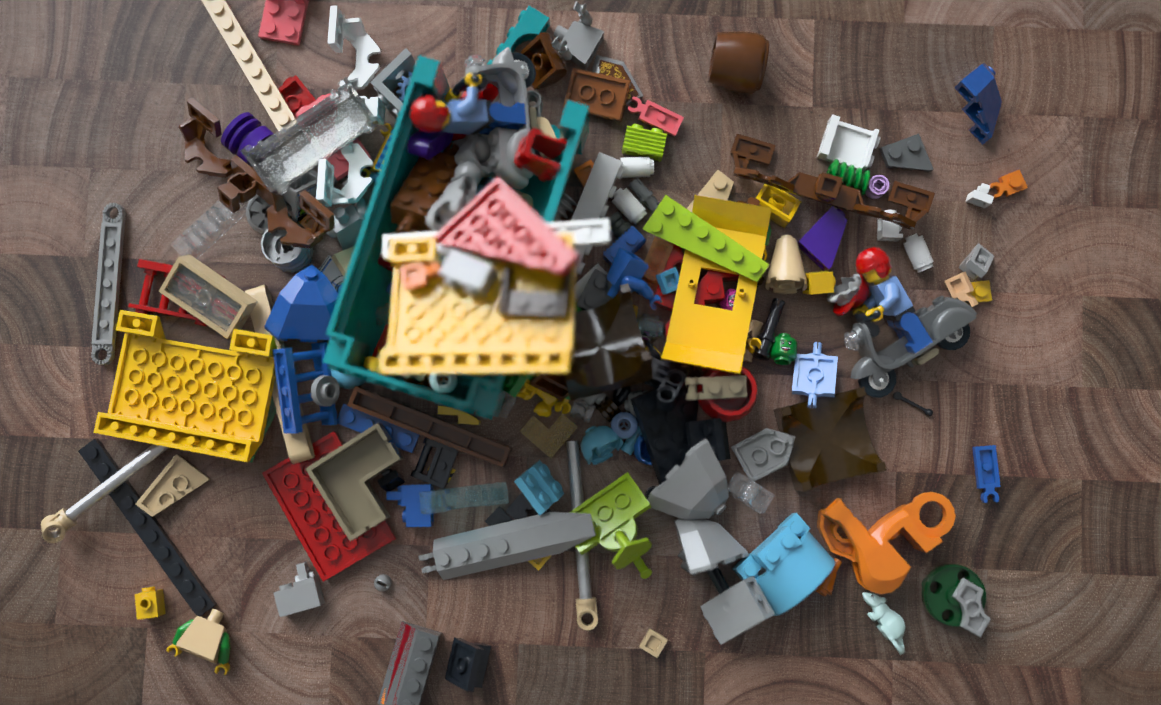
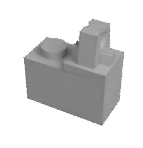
M307 562L296 565L298 576H295L293 586L292 583L279 586L280 590L274 592L279 617L325 604L319 577L315 575L314 571L310 572Z

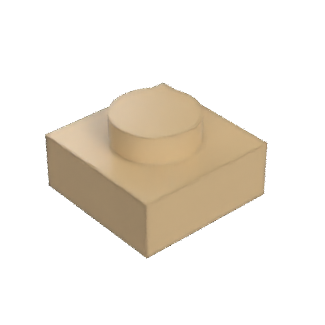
M649 628L639 647L658 658L668 639Z

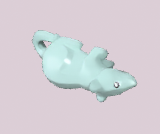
M863 592L864 601L873 610V613H867L869 618L873 622L878 621L879 624L876 627L887 640H890L900 655L905 653L903 643L905 623L903 618L885 604L887 601L885 597Z

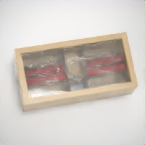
M191 255L177 258L159 290L164 296L227 339L232 337L234 329H242L258 302Z

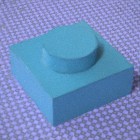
M676 267L655 275L663 295L677 290L679 274Z

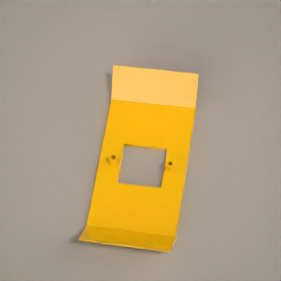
M698 195L694 196L692 213L759 258H763L772 208ZM685 249L667 340L661 359L740 374L758 282ZM701 268L739 275L732 311L694 304Z

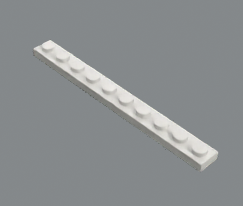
M609 219L546 223L556 234L572 233L574 247L610 244ZM439 231L383 235V258L389 260L390 239L434 237ZM437 244L439 256H446L453 249ZM454 249V250L459 251V252L464 253V254H473V253H469V252H465V251H461V250Z

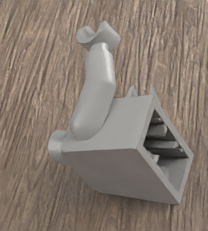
M576 1L573 9L579 13L580 20L578 22L573 21L569 29L558 25L553 34L556 38L551 45L560 53L564 60H572L586 71L604 40V31L591 27L593 18L586 9L587 4L581 5Z
M346 180L345 182H343L342 185L345 186V185L347 184L348 180ZM363 197L356 203V206L352 204L346 208L338 207L333 211L335 228L326 234L331 238H336L342 250L356 245L367 212L366 202Z

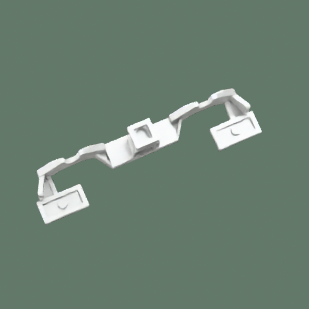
M330 6L328 45L335 53H343V39H346L357 51L355 70L347 79L340 81V95L337 99V141L342 155L349 162L348 182L342 190L334 188V166L327 159H319L316 199L325 207H331L332 204H356L366 193L368 187L373 183V179L371 177H362L361 172L365 167L374 166V163L358 143L353 144L354 124L367 125L373 121L376 125H384L385 105L379 97H370V99L366 96L356 97V90L365 89L380 69L379 64H370L368 60L371 55L380 54L381 50L366 33L362 20L360 18L345 19V15L338 6Z

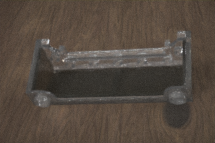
M347 77L338 82L340 87L337 89V92L334 89L330 91L331 95L265 141H258L259 146L256 145L252 148L249 144L241 150L272 194L282 195L290 189L289 185L319 165V159H328L365 133L367 135L376 129L375 125L378 124V121Z

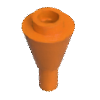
M837 558L834 559L835 566L829 576L815 589L822 596L832 595L836 573L842 564V561Z

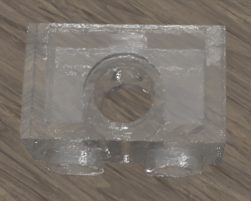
M740 472L735 473L727 485L729 495L759 514L765 513L775 496Z

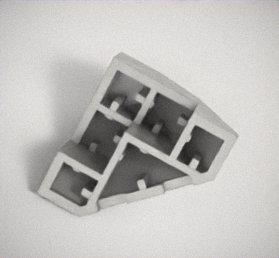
M704 439L685 454L686 457L681 466L676 464L665 476L668 480L653 489L647 499L652 506L651 508L684 520L709 519L714 514L720 515L725 510V503L729 498L726 475L708 440Z
M678 518L674 520L679 544L683 547L690 574L714 569L719 563L724 565L736 561V559L749 556L748 551L719 523L707 519L684 520Z

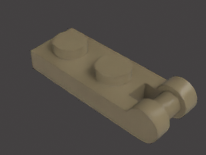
M746 375L685 378L686 385H688L686 400L747 397ZM702 384L703 393H697L696 385Z

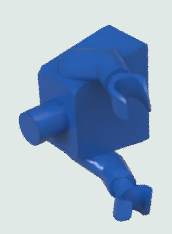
M620 247L606 277L612 284L607 295L614 298L620 290V285L629 283L631 293L636 291L638 295L648 299L653 310L657 309L653 302L659 301L662 303L660 296L654 295L648 284L641 280L649 265L637 255Z

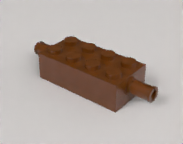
M451 142L444 149L443 153L439 152L431 159L418 158L391 203V222L399 225L396 229V234H408L412 230L433 232L426 222V217L430 208L442 197L447 185L451 183V179L454 177L455 169L458 166L455 161V155L459 150L457 144L454 143L450 149ZM436 215V222H437V224L439 223V220L441 219V217H440L439 215Z

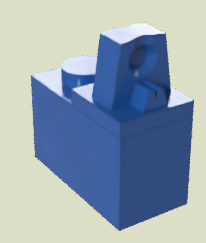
M432 484L398 486V491L386 492V500H398V505L406 506V510L402 512L403 523H406V527L434 526Z

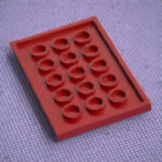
M336 431L312 443L314 458L293 464L288 457L262 473L323 582L397 539L387 520H385L357 539L350 541L306 471V468L343 445Z

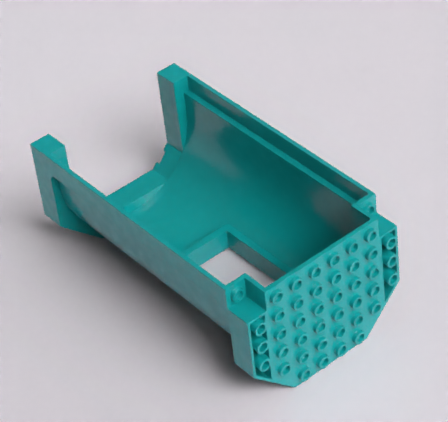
M419 55L326 333L331 338L323 362L329 364L328 369L474 414L476 410L475 415L492 420L493 416H499L506 394L502 391L506 373H490L482 378L457 373L458 381L455 389L448 394H439L432 387L405 382L404 378L399 374H389L388 377L364 368V359L372 356L391 314L392 296L386 292V288L394 280V273L377 263L380 254L383 253V235H394L399 227L398 224L391 222V203L419 156L407 152L409 138L419 131L410 119L411 106L415 100L427 95L433 96L436 101H442L446 105L445 95L450 90L440 61ZM567 100L560 129L555 125H551L557 139L562 137L568 140L566 149L557 157L549 159L561 164L557 176L550 182H542L534 174L528 179L526 187L521 190L516 189L532 197L533 206L531 210L545 223H554L575 155L582 154L589 133V106ZM481 177L479 184L484 185L486 178Z

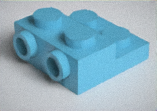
M540 460L514 481L539 515L544 513L564 495L561 484L555 481L550 474L549 468Z

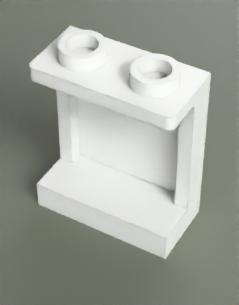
M832 115L828 120L817 158L831 163L838 159L839 165L842 162H846L847 168L852 164L854 165V170L861 167L862 172H864L868 167L872 166L874 161L872 152L874 148L878 147L880 142L879 130L870 131L839 121V116Z

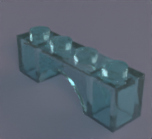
M506 482L419 492L422 514L509 503Z

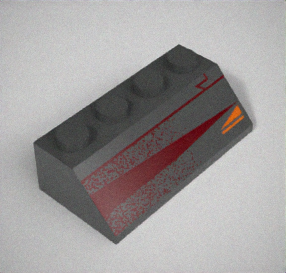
M405 621L401 622L378 699L379 705H421L442 632Z

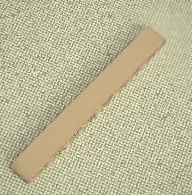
M267 285L246 290L245 293L258 301L250 314L255 333L271 335L265 329V324L274 306ZM275 338L277 349L285 348L284 341H278ZM275 378L272 396L289 458L293 464L312 459L315 455L307 424L302 425L303 432L301 433L283 432L277 380ZM300 403V404H299V405H300V412H301V416H303L304 413H303L302 406H301V403Z

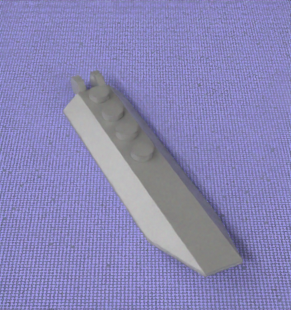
M547 512L541 515L538 514L434 539L433 552L419 555L418 557L419 561L434 557L436 565L423 567L422 573L437 570L441 578L446 580L560 554L596 534L591 514Z

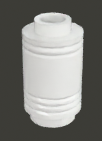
M620 158V161L623 162L622 167L625 168L621 178L650 177V175H654L653 158Z
M620 188L615 192L612 203L631 223L637 224L647 214L646 208L640 204L627 188L624 190Z
M916 233L905 238L907 242L903 243L914 270L916 269L919 273L933 267L932 262L934 261L923 235L918 237Z

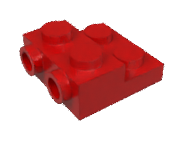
M296 75L287 78L283 85L278 88L297 121L298 119L295 114L299 109L316 101Z

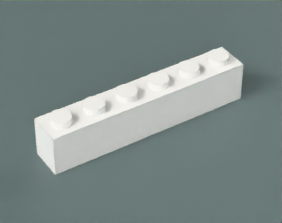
M601 152L598 153L571 222L600 220L601 217H605L609 208L606 205L608 198H613L617 189L614 186L616 179H621L625 169L622 167V161ZM593 245L574 247L575 253L580 257V260L576 263V276L577 274L581 275L585 263L582 261L585 255L589 256Z

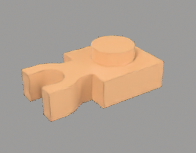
M966 271L945 280L952 298L958 297L959 300L965 303L969 301L971 307L978 304L976 298L970 294L974 288Z

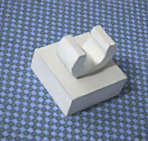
M982 183L981 186L977 187V190H973L968 194L966 202L982 208L991 205L994 196L988 194L990 185Z

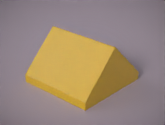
M767 184L763 185L756 197L760 202L759 206L772 208L770 220L783 228L789 224L801 203L800 200L787 192Z

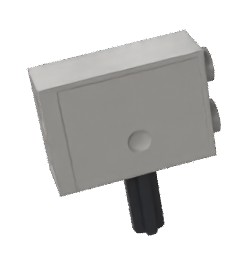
M718 566L714 569L706 570L719 595L700 607L705 619L708 620L713 629L714 636L721 645L775 615L754 576L744 579L730 588Z

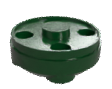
M944 564L933 569L923 579L921 584L922 602L926 611L936 621L953 627L960 626L962 621L961 605L952 597L960 583L957 577L959 571H964V579L983 589L981 597L983 610L986 604V590L981 579L971 569L958 564ZM936 581L937 589L931 592L930 585ZM948 609L949 617L943 620L942 613Z

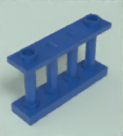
M327 342L312 343L311 351L293 353L292 348L272 349L284 433L303 432V424L320 420L322 425L338 424L335 403L327 407L319 406L320 412L301 416L299 405L300 403L313 401L311 393L298 395V382L314 380L323 375L331 376V369H328L329 364L323 362L328 347ZM313 359L315 371L295 374V361Z

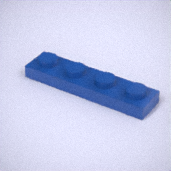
M343 404L337 418L338 424L360 433L377 423H382L392 438L389 443H395L398 448L411 453L414 452L420 437L417 433L351 408L346 404Z

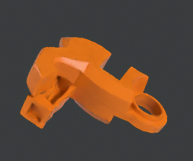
M925 492L914 497L912 502L901 505L884 515L867 531L865 526L853 516L843 501L837 498L827 508L818 510L817 528L830 552L851 561L856 581L866 590L881 595L891 593L897 589L911 568L888 540H894L901 533L914 549L927 553L942 542L940 537L948 533L953 527L956 515L954 507L945 496L935 492ZM934 501L941 507L943 516L938 525L928 528L922 524L919 512L923 504ZM839 526L842 527L848 538H841L837 532Z

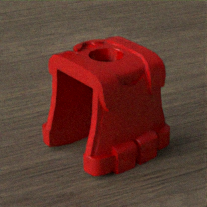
M533 128L520 141L514 157V164L519 169L525 168L539 177L538 180L550 182L557 176L561 164L530 153V149L532 147L553 159L566 149L568 140L562 137L557 139L545 135L542 130Z

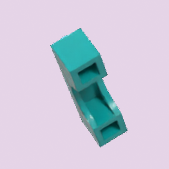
M529 5L526 11H521L518 16V23L515 27L512 26L507 33L508 38L504 44L501 43L498 46L496 54L498 55L507 47L514 53L520 44L532 41L540 33L546 32L550 26V18ZM493 59V60H489V62L487 63V65L492 64L493 61H494V59Z

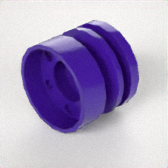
M244 112L233 119L221 137V144L229 149L231 153L237 154L243 161L253 167L262 163L269 156V147H273L277 143V136L266 126H261V122L255 119L249 112Z

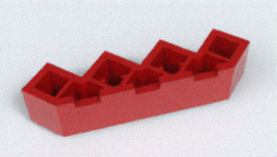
M709 270L697 286L694 304L705 306V304L719 303L724 300L723 282L738 281L739 275ZM670 320L666 323L664 327L665 343L667 340Z

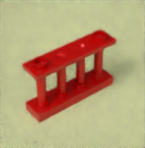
M139 259L137 267L144 269L146 274L139 305L129 303L128 307L135 309L136 313H158L194 320L196 325L208 326L195 316L187 314L188 311L182 307L179 308V312L167 310L170 299L163 294L159 308L148 307L154 275L156 276L157 272L164 273V277L167 278L173 265ZM204 303L201 304V305L204 306L205 308H208V306H207L206 304H204Z

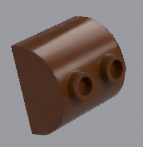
M547 32L540 33L520 52L527 56L535 67L536 76L532 84L534 90L556 83L567 73L566 66L559 52L551 45L553 42L552 36Z

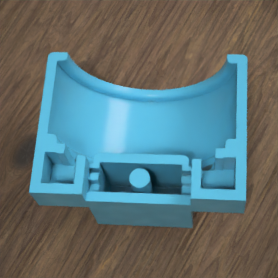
M792 513L749 556L744 557L732 568L741 580L752 576L755 577L775 613L774 616L787 612L808 597L829 576L835 566V560L809 532L810 527L797 513ZM761 567L767 570L764 574L758 576Z

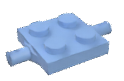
M817 342L813 343V353L797 354L794 366L792 394L809 396L807 406L811 408L813 401V409L817 407V397H835L838 357L821 354V342L818 343V349Z

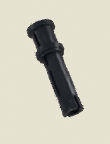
M778 298L772 300L763 331L757 336L761 341V349H758L756 346L754 353H751L753 357L760 360L768 361L770 359L769 352L772 344L775 343L774 334L786 304L785 301L780 300L777 307Z

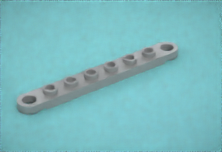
M117 203L107 204L102 211L103 220L101 222L91 352L92 360L99 365L110 364L115 355L126 218L125 209ZM117 208L119 212L118 217L111 219L110 211ZM105 349L108 355L106 359L101 361L98 353L100 350Z

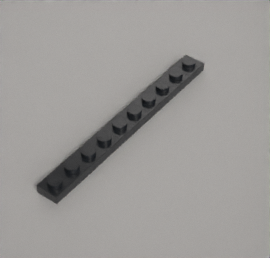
M93 439L78 451L101 484L120 470L99 439ZM127 480L112 491L109 495L195 615L201 617L216 606L217 603L156 518L150 516L136 505V502L141 497Z

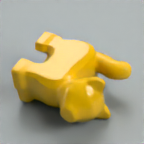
M536 388L537 391H532L531 396H526L524 400H530L534 394H537L543 401L535 406L534 413H537L539 416L549 417L552 414V407L559 399Z

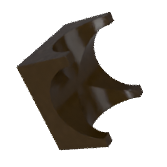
M629 283L620 285L617 295L607 303L590 310L575 312L573 357L568 372H563L570 401L653 380L652 358L650 351L646 350L642 340Z
M864 387L835 394V397L818 398L817 407L814 409L813 401L811 408H808V401L773 410L779 431L796 436L788 462L794 490L807 491L829 482L887 470L885 462L879 458L873 447L866 426L863 407L864 397L866 396Z

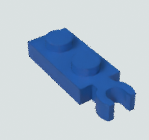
M996 445L972 447L977 488H983L981 501L982 503H988L987 496L991 494L993 502H999V495L995 491V487H1001Z

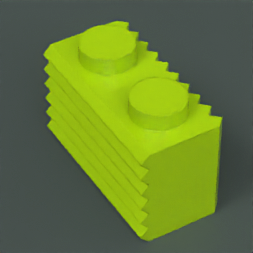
M639 124L627 126L622 154L635 157H649L661 162L667 134L658 128H652V130L643 129L644 127Z

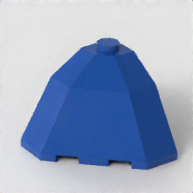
M985 63L981 64L954 87L968 102L962 110L975 123L969 131L982 145L993 136L1002 104L994 77L996 75L995 71Z
M310 265L295 274L279 293L265 324V329L275 336L278 341H287L288 339H300V342L330 340L331 336L326 335L339 294L328 278L315 266Z

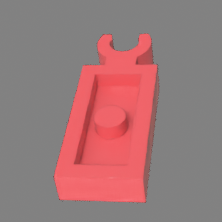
M638 97L632 98L631 101L635 102L637 107L632 108L628 106L627 111L629 113H639L638 120L675 137L684 118L683 116L649 100L644 105Z

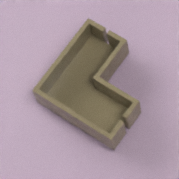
M382 423L373 425L306 468V471L350 541L357 539L371 530V528L391 517L369 482L404 459L395 443H389L392 438Z

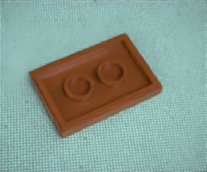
M573 68L563 108L565 109L567 100L589 106V115L622 122L632 82Z

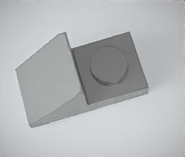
M978 243L960 264L959 269L963 272L966 271V274L973 280L977 277L982 278L987 273L994 255Z

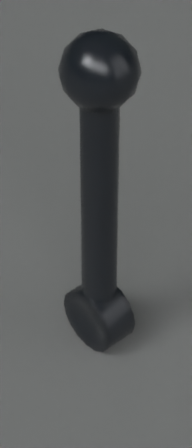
M900 392L893 394L895 400L906 402L923 411L928 417L933 415L931 409H926L903 397Z

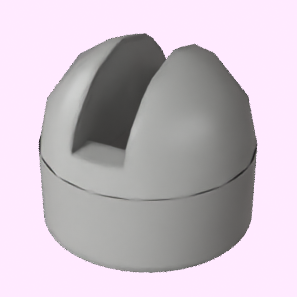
M381 574L374 580L375 588L381 592L388 590L392 584L391 578L386 574ZM379 580V581H381V582L387 584V586L384 587V586L378 584L377 581Z

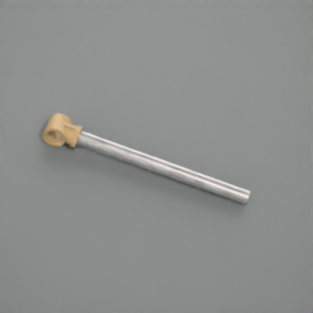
M579 441L566 442L572 510L584 502ZM575 547L580 597L576 599L577 623L583 630H592L598 623L596 597H592L588 551L581 555ZM585 613H590L594 620L586 624L582 621V616Z
M151 445L68 510L62 508L55 515L45 517L41 522L43 539L48 543H58L65 537V532L77 524L76 519L169 447ZM57 527L56 530H49L50 528Z

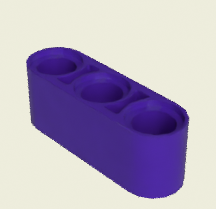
M419 130L409 138L407 152L425 159H431L450 145L453 133L443 132L442 130L427 133Z

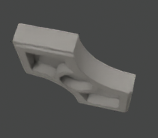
M962 578L952 595L961 605L962 621L960 626L981 638L991 620L982 609L981 597L983 589Z

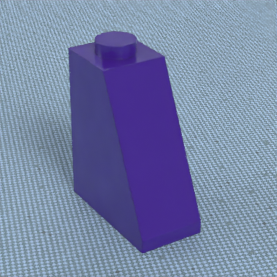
M832 206L798 241L799 249L823 271H828L833 265L848 221L845 218L844 212Z

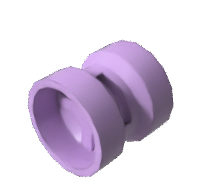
M883 175L873 176L869 181L865 194L871 199L880 198L889 189L888 179Z

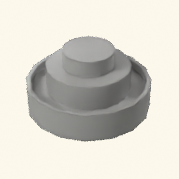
M327 375L316 378L311 387L313 401L317 405L325 407L331 406L337 401L340 393L338 381L334 377Z

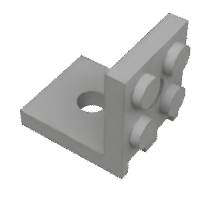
M406 48L370 82L374 86L373 88L377 92L378 97L384 103L385 108L389 112L392 110L397 119L403 103L392 92L398 87V83L403 82L402 76L407 78L409 76L408 72H413L416 65L412 54Z

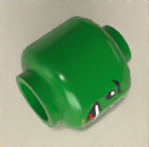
M779 334L775 337V343L772 344L770 349L771 359L778 365L791 364L797 358V341L790 334Z

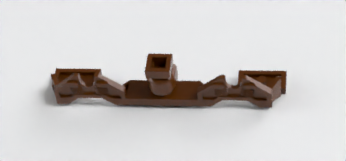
M193 97L187 100L189 116L192 118L179 125V129L185 139V162L188 164L193 160L203 161V164L196 168V171L201 174L223 178L233 174L232 177L228 178L227 184L224 183L217 187L219 200L222 204L235 213L240 209V203H246L257 194L270 205L267 208L268 232L272 234L277 230L286 231L287 234L280 239V242L285 245H292L293 247L311 249L323 240L324 234L335 228L334 213L306 190L299 193L300 208L315 219L312 229L301 228L288 217L287 205L280 191L272 185L268 178L260 175L255 167L248 165L237 155L230 160L217 158L205 148L206 130L216 138L222 135L220 120Z
M736 134L730 152L733 155L735 166L733 176L767 184L782 191L860 215L885 220L909 230H913L916 222L926 213H929L935 193L897 181L893 183L887 202L907 207L905 216L899 213L884 212L879 207L864 205L858 189L842 185L843 178L824 172L819 174L818 177L799 172L788 181H785L773 175L772 177L765 176L757 170L747 169L749 160L769 166L776 145Z

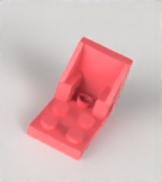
M266 0L258 35L259 38L300 46L309 0Z

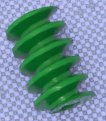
M835 159L829 165L826 172L827 174L843 178V184H846L848 187L853 186L854 189H861V196L865 194L869 185V170H865L862 174L861 167L854 171V165L851 164L847 168V163L842 162L839 165L838 159Z

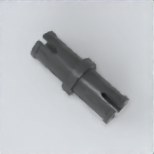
M636 178L628 186L640 199L639 202L643 203L653 214L660 203L653 196L654 193L649 191L639 178Z

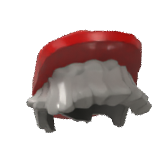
M857 273L850 278L841 277L842 284L834 287V293H828V302L835 303L833 308L835 315L842 316L851 308H857L867 300L869 296V283L863 274L858 275Z

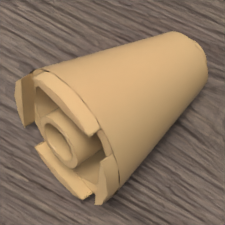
M782 235L775 244L766 279V289L769 290V287L773 288L774 293L794 294L797 293V289L802 288V291L807 289V279L798 242L792 235Z

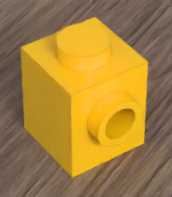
M833 272L805 273L807 289L803 291V294L834 293L836 279Z
M155 586L142 588V592L135 594L137 620L159 617L166 614L163 589L155 590Z

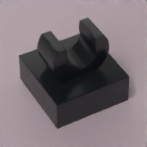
M391 469L382 472L383 477L377 480L380 487L386 492L405 483L403 476L396 470L392 471Z

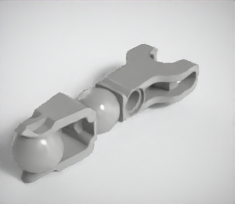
M470 134L467 142L462 144L456 153L455 161L458 166L455 169L454 177L451 179V183L447 185L442 197L430 208L426 217V222L433 232L440 231L473 200L481 177L491 173L492 167L489 164L490 145L487 138L478 136V134ZM436 215L441 217L438 224L436 222Z

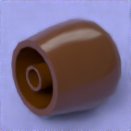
M717 32L711 55L708 82L740 93L752 94L756 90L759 91L766 72L769 41L766 40L765 36L758 33Z

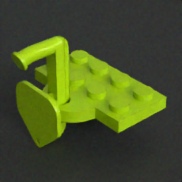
M628 472L569 513L591 514L596 535L575 545L581 555L596 545L601 544L609 551H619L612 560V564L616 569H622L633 562L640 572L641 578L646 579L651 576L652 570L646 566L640 556L645 554L652 544L648 538L635 540L637 536L635 518L652 506Z

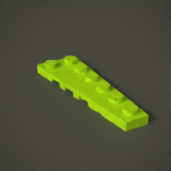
M667 195L664 196L643 227L644 231L673 243L755 282L761 279L770 264Z

